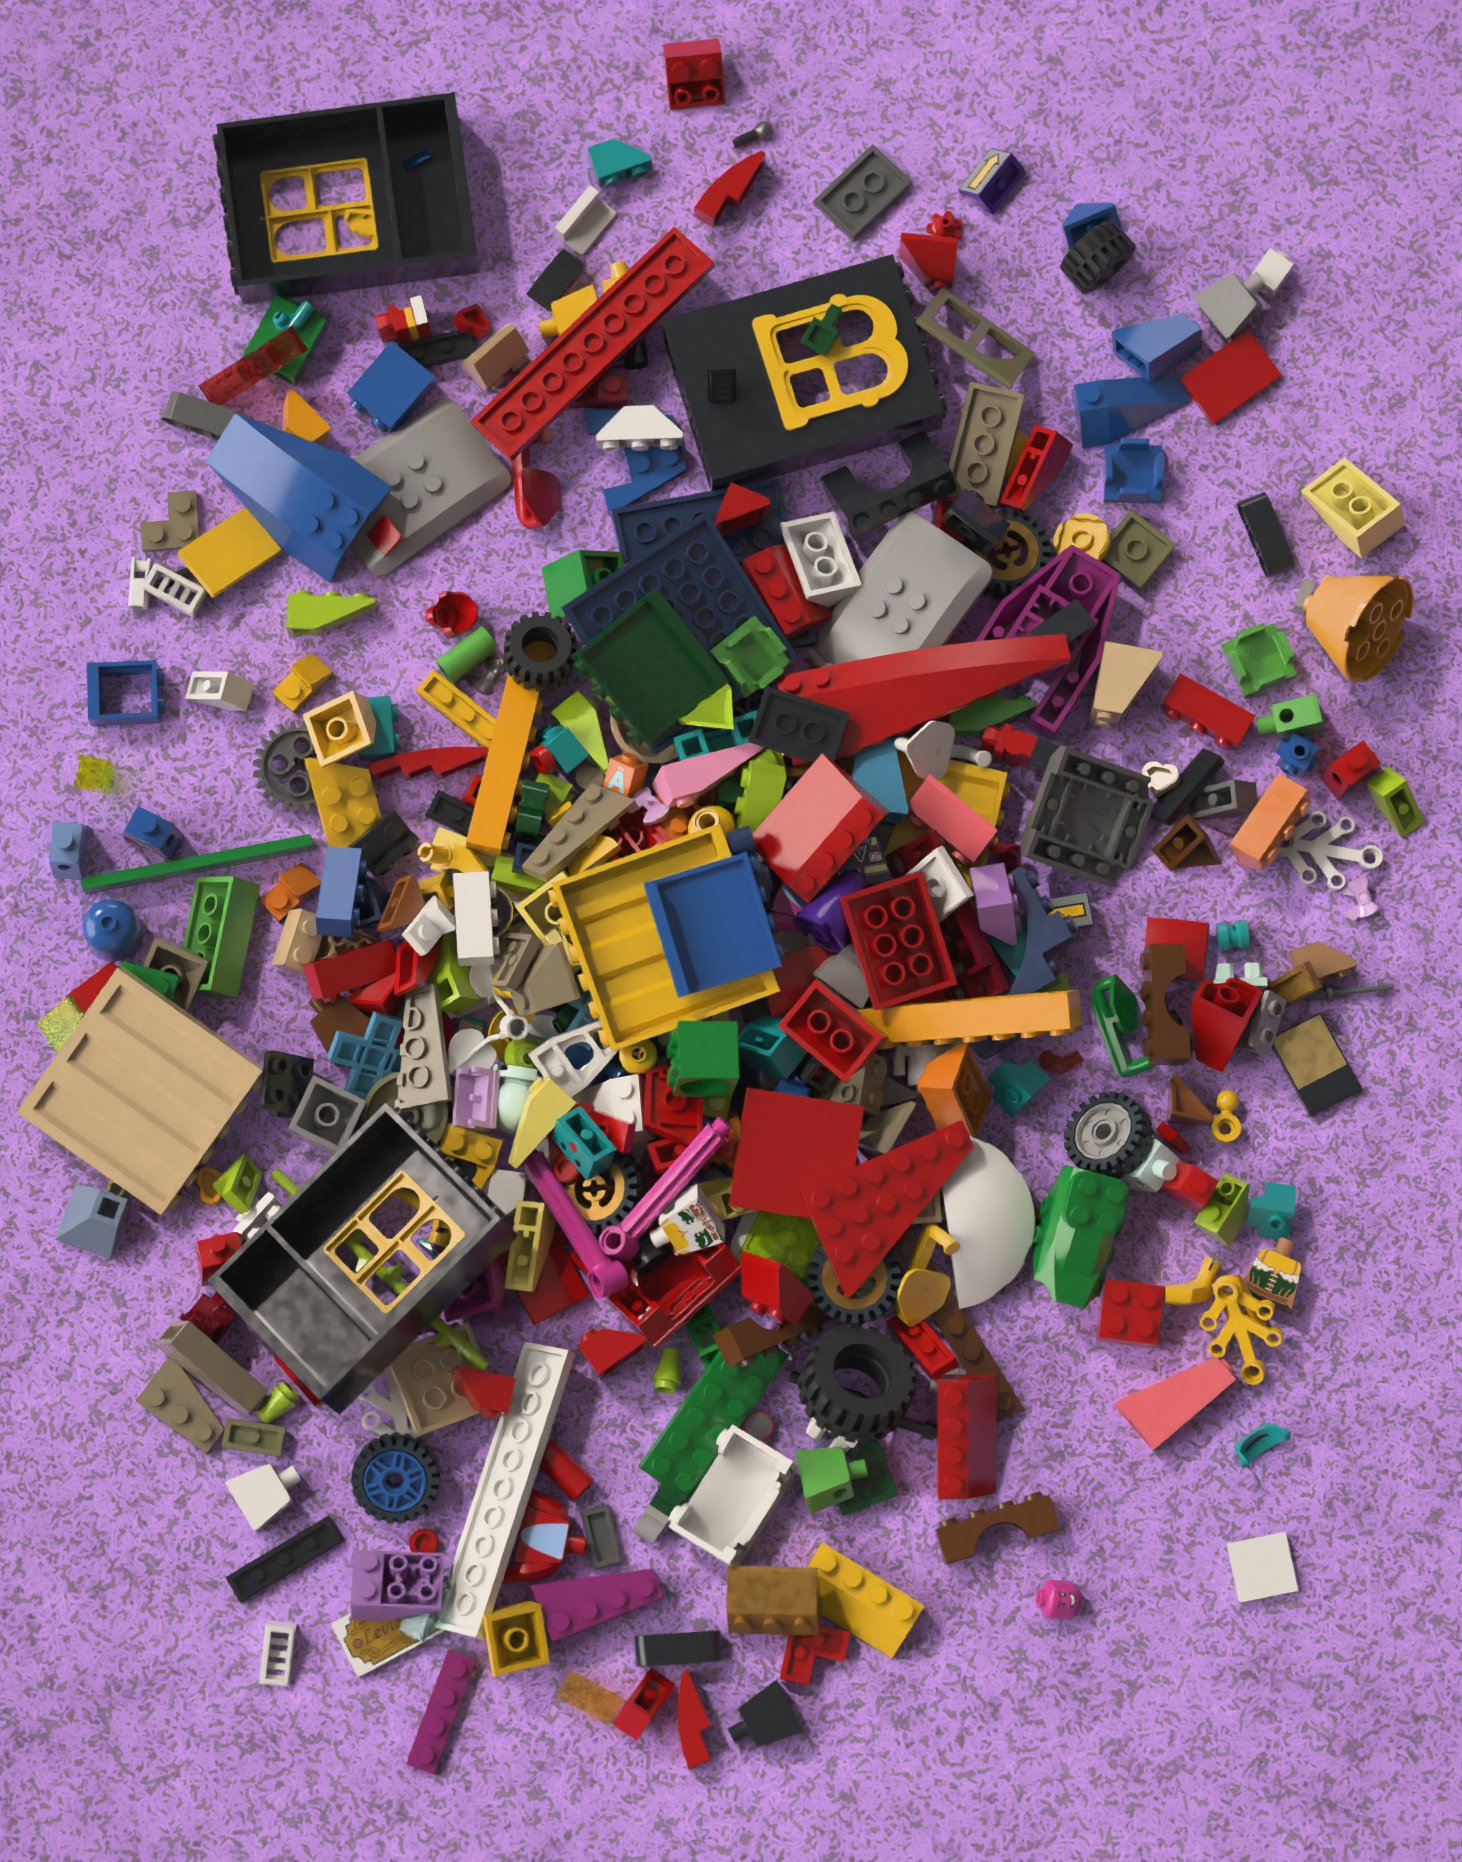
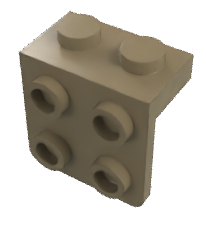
M875 1054L847 1083L837 1076L826 1093L814 1088L813 1098L864 1106L863 1114L879 1116L880 1107L883 1102L884 1079L887 1074V1059Z

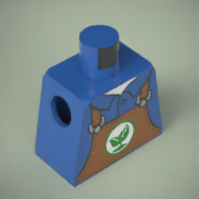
M139 806L132 815L122 836L168 861L173 860L185 838L183 833L173 823ZM172 836L170 842L167 844L168 838Z

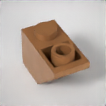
M1319 941L1293 949L1288 954L1292 969L1304 962L1310 961L1321 986L1325 984L1324 980L1335 977V980L1339 981L1352 976L1351 971L1355 970L1358 966L1355 959Z

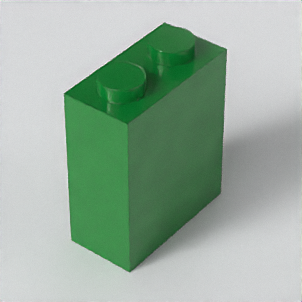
M275 295L243 355L247 363L296 387L328 330V326L324 319L325 316L314 310L301 329L291 331L278 330L273 323L274 314L278 311L285 312L286 314L295 313L300 304L288 296L281 298Z

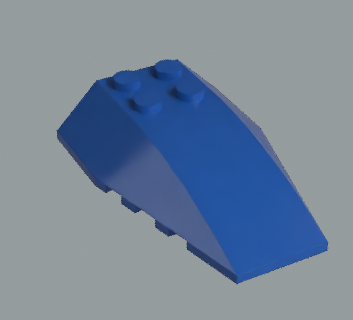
M235 413L205 460L285 552L330 583L347 558L344 557L371 514L380 509L393 489L390 484L344 453L331 450L323 445L302 439L294 434L273 428V426Z

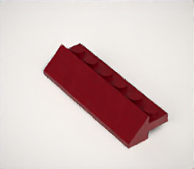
M936 830L930 831L911 843L902 845L885 855L893 879L908 873L936 848L944 847ZM967 900L939 924L958 983L944 988L949 1000L999 996L1011 989L984 931L980 930L974 909L970 901Z

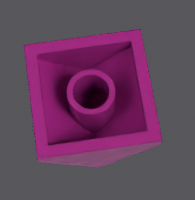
M496 1259L444 1310L446 1322L500 1307L506 1291L504 1288L506 1276Z

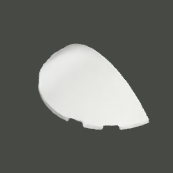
M972 1136L970 1138L974 1148L941 1187L948 1234L960 1243L958 1252L951 1255L959 1309L971 1307L992 1298L1016 1277L1024 1265V1260L1032 1245L1035 1228L1032 1197L1022 1174L1018 1172L1009 1161V1158L999 1149Z

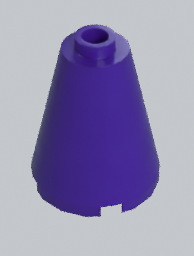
M856 869L851 871L844 870L797 913L793 920L795 926L804 936L807 937L810 933L816 937L815 944L828 951L838 953L844 950L849 941L850 932L839 897L867 888L866 876Z

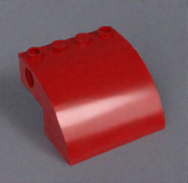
M656 1177L645 1185L647 1193L658 1182ZM659 1216L640 1238L660 1227ZM621 1239L617 1243V1248L621 1244ZM668 1242L665 1245L672 1250L670 1257L653 1271L641 1276L636 1273L634 1263L607 1255L612 1262L619 1261L624 1266L629 1283L626 1289L608 1295L605 1298L657 1349L661 1344L667 1342L672 1334L684 1323L689 1322L701 1307L711 1302L726 1284L734 1281L738 1273L741 1272V1264L723 1242L683 1255L676 1251L671 1242ZM574 1250L568 1257L587 1277L589 1271Z

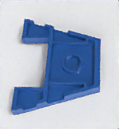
M584 408L589 435L597 434L620 410ZM663 414L675 424L674 415ZM660 446L649 447L648 450L634 451L631 447H625L624 452L632 483L603 489L609 516H611V509L633 504L651 491L657 490L687 472L681 446H677L673 450H663Z

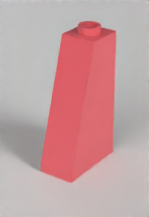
M1215 1357L1124 1397L1114 1407L1153 1451L1236 1380L1233 1377L1235 1371L1225 1359L1220 1361Z

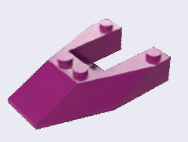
M1072 544L1005 597L975 641L1031 636L1029 631L1075 599L1093 618L1096 624L1068 643L1071 662L1055 668L1059 673L1030 717L1028 726L1051 740L1054 739L1101 661L1121 576L1120 573Z

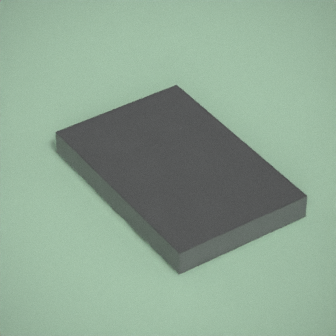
M872 144L813 200V205L854 242L913 185V182Z

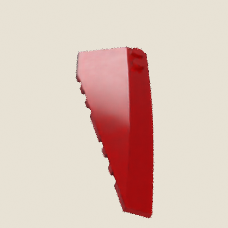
M1066 634L968 642L893 653L778 676L776 680L778 690L850 713L835 759L837 760L861 753L860 749L873 744L875 747L886 742L885 738L899 732L902 735L912 731L913 726L922 722L927 724L929 721H935L971 705V701L980 697L985 699L995 695V691L1008 685H1011V687L1022 683V679L1033 674L1039 676L1071 662ZM792 757L794 768L813 764Z

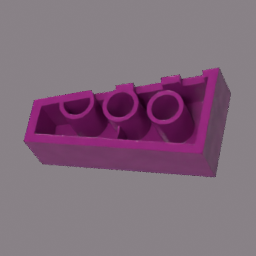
M654 1569L530 1585L536 1602L541 1604L543 1620L553 1643L664 1599Z

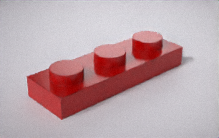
M897 1315L887 1320L890 1330L934 1381L959 1365L957 1357L924 1320L913 1327L908 1326Z

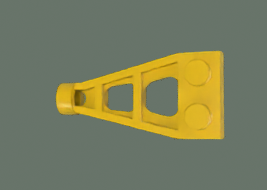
M447 1123V1128L439 1148L452 1161L455 1158H461L475 1163L477 1173L472 1181L483 1190L491 1173L496 1169L504 1141L476 1131L452 1127V1123ZM433 1220V1227L428 1241L447 1248L452 1237L451 1229L444 1221ZM445 1227L449 1232L447 1234L439 1231V1229Z

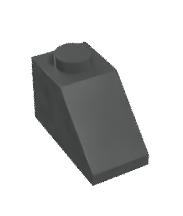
M1233 779L1204 787L1190 803L1191 816L1195 820L1238 817L1250 814L1258 803L1256 783Z

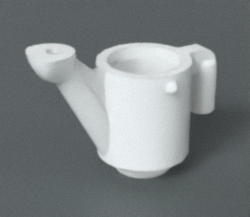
M958 1037L959 1041L952 1042L948 1047L942 1045L897 1047L893 1053V1074L895 1076L905 1075V1057H908V1087L915 1088V1094L922 1095L918 1090V1080L923 1075L927 1063L962 1043L963 1037Z

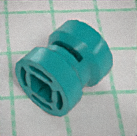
M1238 920L1234 925H1228L1225 922L1216 923V938L1220 952L1229 951L1234 947H1238L1240 950L1250 948V937L1246 920Z

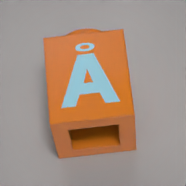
M629 752L612 757L609 760L603 787L632 799L634 794L643 788L649 764L639 760V756Z

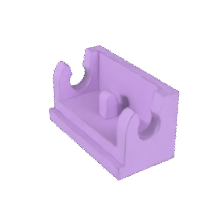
M474 1066L472 1070L456 1068L452 1127L476 1132L496 1129L500 1081L499 1070Z

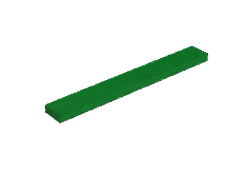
M309 834L85 877L81 879V886L85 895L313 851L315 850L314 843Z

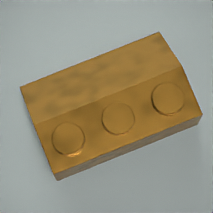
M728 1566L726 1614L729 1633L819 1635L821 1598L818 1568Z

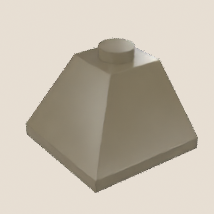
M159 936L154 938L143 966L180 975L174 1003L188 1012L209 961L189 948Z
M562 941L538 948L536 958L529 964L525 972L524 982L515 992H512L513 1002L519 1016L532 1014L581 998Z
M910 1101L879 1113V1116H869L866 1123L862 1121L858 1148L874 1157L892 1150L912 1117L916 1103Z

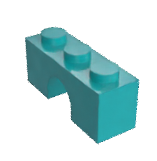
M757 710L733 718L734 729H718L707 733L702 732V729H698L674 737V749L678 760L682 761L748 743Z

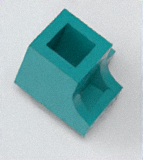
M1031 1058L1021 1065H1016L1006 1060L988 1079L998 1090L992 1098L1011 1118L1018 1114L1051 1080Z
M1267 1182L1264 1194L1250 1199L1246 1215V1225L1258 1227V1237L1277 1240L1280 1237L1288 1239L1295 1213L1296 1186Z

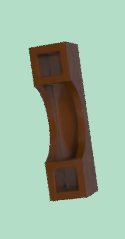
M1149 944L1143 950V953L1140 954L1139 958L1140 970H1144L1141 997L1145 999L1146 1010L1143 1011L1142 1015L1143 1027H1147L1144 1054L1148 1056L1149 1065L1183 1066L1191 1059L1189 1030L1178 1025L1169 1016L1165 1007V992L1169 984L1179 980L1186 973L1184 944Z
M812 1300L797 1325L784 1321L783 1324L779 1323L777 1330H770L760 1326L751 1317L727 1326L715 1334L713 1338L729 1368L739 1363L744 1368L758 1360L757 1356L760 1354L766 1358L780 1351L778 1346L782 1344L789 1348L802 1341L800 1336L806 1334L809 1339L824 1331L822 1326L829 1322L831 1318L824 1315L821 1309L816 1306L814 1300Z
M1041 1491L1024 1496L1026 1502L1014 1505L1013 1500L997 1504V1510L985 1513L984 1509L967 1513L969 1519L957 1522L956 1517L939 1522L940 1528L935 1529L934 1532L944 1565L973 1557L980 1534L985 1529L996 1524L1013 1525L1021 1529L1029 1539L1059 1531L1060 1526L1050 1494L1042 1496Z

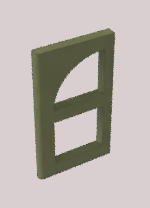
M943 287L922 315L916 319L915 324L1009 390L1013 388V384L1035 354V352ZM944 304L977 326L966 342L933 320ZM988 334L1018 356L1009 359L993 358L977 351L976 347L984 336Z

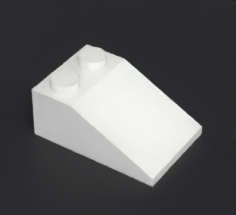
M639 1074L607 1080L571 1097L576 1103H593V1110H598L636 1124L633 1143L655 1139V1133L643 1129L645 1079Z

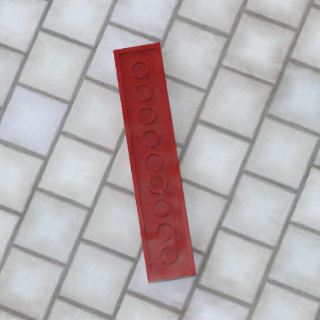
M673 227L470 421L471 425L512 462L715 268L714 261L676 227Z

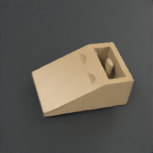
M304 909L289 910L272 966L306 977L302 965L379 941V938L353 929L352 937L317 935L316 914Z

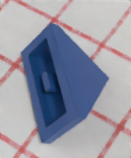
M1076 204L1062 223L1068 249L1070 250L1088 232L1103 222L1114 220L1121 228L1115 204Z

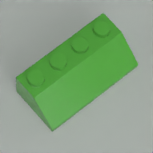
M235 876L197 877L183 946L205 958L209 963L195 994L220 999L238 998L250 934L253 929L252 924L258 903L260 885Z

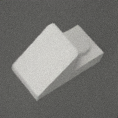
M436 895L432 896L403 932L402 936L420 956L425 955L442 934L456 929L454 916Z

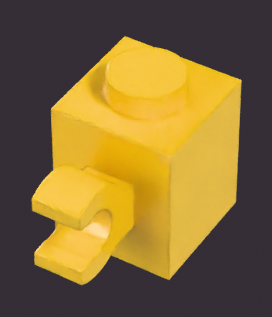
M447 872L420 880L419 887L425 905L432 896L436 895L448 911L451 910L455 903L454 881L451 882Z

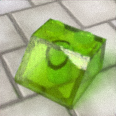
M759 1211L739 1253L742 1254L743 1251H747L780 1263L797 1279H801L820 1243V1239L811 1219Z

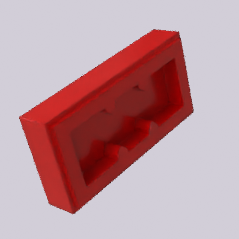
M590 1110L589 1117L614 1145L616 1150L622 1153H630L636 1124L598 1110Z

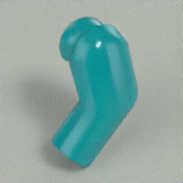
M303 301L295 313L276 312L273 316V323L281 331L299 330L304 326L315 308L310 303Z

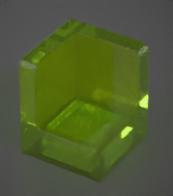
M78 754L77 761L79 767L74 786L79 789L108 795L115 770L112 761Z

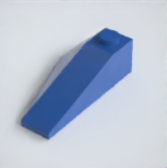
M1184 374L1159 376L1150 383L1143 377L1074 384L1072 399L1082 448L1111 444L1129 432L1135 431L1150 421L1189 403L1188 392L1179 381Z

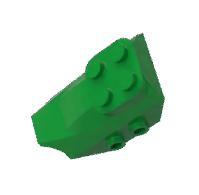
M1064 1165L1049 1190L1048 1196L1042 1200L1040 1206L1042 1218L1040 1225L1036 1226L1032 1240L1034 1243V1280L1040 1281L1046 1286L1053 1301L1085 1309L1095 1297L1100 1298L1108 1265L1113 1262L1116 1249L1113 1246L1116 1235L1118 1236L1123 1228V1215L1128 1200L1129 1182Z

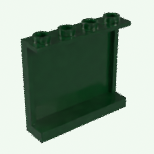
M658 589L648 592L571 655L575 660V663H573L575 670L583 678L585 676L589 678L593 683L591 689L601 701L605 699L611 706L610 714L619 724L623 722L630 730L627 735L637 747L639 745L643 748L652 746L651 742L714 690L721 689L729 682Z

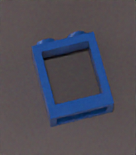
M156 660L87 663V706L90 725L161 723V714L166 713L165 697H160V686H165L164 669H159ZM151 675V712L103 714L102 676Z

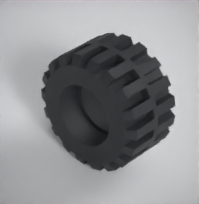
M1109 220L1099 224L1081 238L1065 255L1060 269L1082 294H1086L1096 290L1112 278L1132 257L1136 245L1114 220Z
M538 611L532 612V617L529 618L527 614L521 616L520 623L515 620L511 624V630L507 631L504 641V665H507V673L509 676L514 675V682L518 685L523 682L524 688L530 690L531 686L536 687V692H542V687H547L548 691L553 690L555 683L559 686L563 685L565 677L570 678L573 673V663H575V660L571 655L577 651L575 633H571V626L568 622L562 624L560 616L557 615L555 619L551 618L550 612H545L544 616H539ZM543 641L551 644L556 649L557 654L551 660L537 662L528 658L523 650L530 643Z

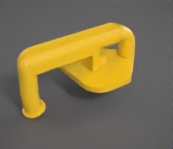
M933 1223L924 1225L897 1291L896 1314L910 1327L915 1326L940 1309L950 1289L951 1283L948 1276L941 1272L926 1270L936 1243L938 1242L943 1246L944 1252L947 1255H953L960 1249L958 1241H955L952 1236Z

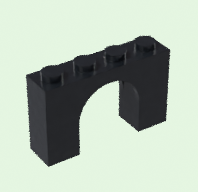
M925 430L898 441L904 463L910 470V474L904 482L892 489L872 491L863 488L856 481L847 465L821 477L827 499L852 538L957 491L951 469Z

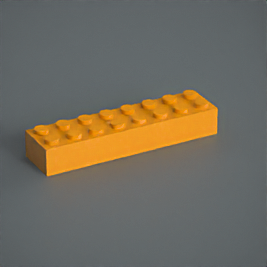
M1079 990L895 1004L874 1011L873 1006L863 1007L862 1009L855 1008L889 1036L880 1049L901 1046V1042H905V1047L923 1046V1044H930L932 1039H934V1045L950 1044L959 1041L958 1037H963V1043L987 1039V1035H992V1040L1010 1039L1011 1037H1016V1033H1021V1038H1031L1045 1035V1031L1050 1030V1036L1066 1035L1073 1033L1074 1027L1082 1025Z

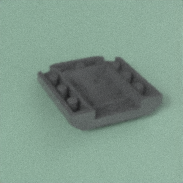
M1060 745L1050 757L1021 838V856L1111 887L1115 883L1113 880L1122 870H1127L1133 864L1153 809L1148 789V782L1151 783V777Z

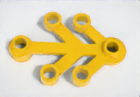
M1231 1275L1221 1276L1213 1286L1216 1299L1209 1311L1203 1313L1200 1319V1326L1206 1331H1213L1219 1323L1218 1316L1226 1305L1230 1317L1218 1337L1210 1342L1208 1351L1213 1357L1220 1358L1224 1356L1228 1348L1227 1344L1235 1332L1245 1362L1240 1371L1241 1378L1247 1384H1259L1265 1376L1266 1367L1262 1361L1256 1358L1248 1331L1264 1339L1266 1344L1271 1347H1277L1281 1344L1284 1333L1279 1327L1273 1326L1268 1328L1242 1313L1240 1304L1255 1311L1256 1315L1262 1320L1272 1318L1275 1312V1305L1270 1300L1259 1301L1245 1293L1242 1283L1236 1277ZM1224 1286H1230L1233 1288L1234 1291L1228 1292L1225 1290ZM1261 1307L1269 1308L1270 1313L1262 1312ZM1205 1318H1211L1214 1324L1206 1323ZM1274 1333L1279 1337V1339L1273 1340L1270 1338L1269 1334ZM1218 1344L1223 1350L1217 1351L1213 1345ZM1250 1366L1257 1367L1259 1372L1251 1371Z

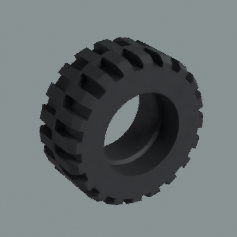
M852 1324L849 1329L847 1325L836 1327L834 1332L833 1330L827 1331L820 1340L815 1342L800 1371L798 1388L801 1390L799 1398L802 1405H807L805 1412L810 1419L813 1417L816 1419L815 1425L821 1430L824 1428L829 1430V1435L838 1438V1436L845 1437L847 1442L855 1443L856 1439H860L861 1443L872 1442L874 1437L876 1440L886 1437L889 1432H893L899 1426L916 1395V1382L918 1379L916 1370L912 1369L914 1366L910 1355L906 1356L904 1354L906 1349L900 1343L896 1344L893 1342V1337L888 1333L883 1335L877 1332V1328L869 1326L868 1329H865L862 1325ZM850 1368L867 1374L877 1384L881 1396L873 1399H864L848 1393L838 1383L834 1371Z

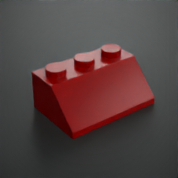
M786 544L768 547L743 560L741 565L743 571L787 640L822 624L832 617L826 606L806 599Z
M814 980L778 1025V1027L845 1083L874 1057L889 1038L888 1035L822 980Z

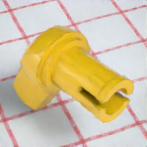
M442 842L439 845L423 843L418 849V856H421L420 860L433 862L440 869L460 870L462 873L489 871L474 851L466 847Z
M1205 1256L1195 1280L1192 1279V1281H1187L1184 1284L1163 1285V1303L1185 1306L1209 1301L1214 1294L1212 1284L1223 1264L1215 1260L1211 1271H1209L1208 1269L1213 1259Z

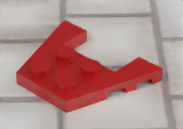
M670 1065L646 1070L643 1129L689 1146L703 1130V1097H672V1087L667 1086V1070L670 1069ZM728 1132L726 1135L728 1140L724 1141L712 1156L731 1162L733 1132Z

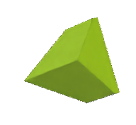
M727 683L721 689L714 690L680 718L678 723L680 725L715 729H734L732 691L729 684Z

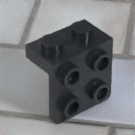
M276 1050L266 1051L264 1055L260 1106L263 1109L277 1111V1117L293 1118L313 1076L314 1059Z

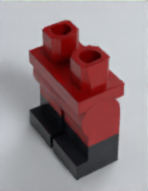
M1005 723L1003 729L990 724L987 725L981 739L980 749L993 753V761L1001 764L1002 760H1004L1009 766H1022L1036 772L1035 780L1042 782L1050 757L1059 746L1023 731H1013V726Z

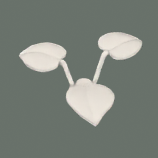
M495 960L494 964L471 966L470 984L475 993L480 997H487L493 994L494 999L506 1012V1016L500 1022L501 1032L488 1036L486 1039L476 1029H463L456 1033L448 1047L449 1074L456 1077V1068L472 1070L474 1066L490 1069L496 1059L495 1049L488 1044L491 1041L504 1039L505 1037L519 1040L527 1035V1037L535 1039L542 1045L550 1038L559 1035L552 1024V1021L555 1019L554 1017L537 1015L531 1019L529 1024L524 1017L514 1015L513 1010L494 993L492 980L496 972L503 965Z

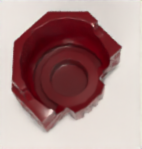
M215 1292L212 1298L203 1293L187 1314L182 1313L179 1318L182 1321H190L216 1344L226 1335L238 1313L234 1311L218 1292Z

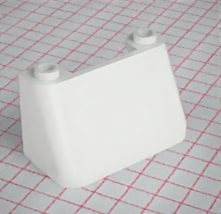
M732 1424L729 1430L724 1429L718 1437L716 1444L719 1445V1454L688 1504L685 1503L682 1507L677 1505L671 1512L668 1519L671 1523L668 1527L725 1565L739 1566L793 1481L797 1467L787 1457Z

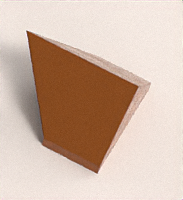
M412 874L397 879L377 931L382 933L410 924L425 906L417 878Z
M1177 1074L1172 1076L1169 1081L1166 1122L1204 1126L1212 1123L1215 1117Z

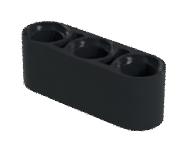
M1262 492L1238 501V512L1264 575L1268 578L1295 568L1293 555L1268 495Z
M721 1630L634 1636L636 1667L723 1661Z

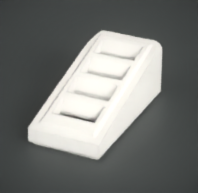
M154 563L141 587L143 590L193 618L207 594L205 588L157 563ZM161 573L165 577L159 588L156 589L153 586ZM169 581H175L169 594L164 593ZM180 586H183L185 589L179 600L174 598ZM192 591L195 593V596L190 605H187L185 602Z
M267 1620L259 1684L289 1687L297 1628L296 1623ZM272 1632L288 1633L289 1637L281 1638L271 1635ZM270 1644L287 1646V1651L270 1649ZM269 1656L286 1658V1663L271 1662L268 1659ZM267 1668L285 1670L284 1676L267 1674Z

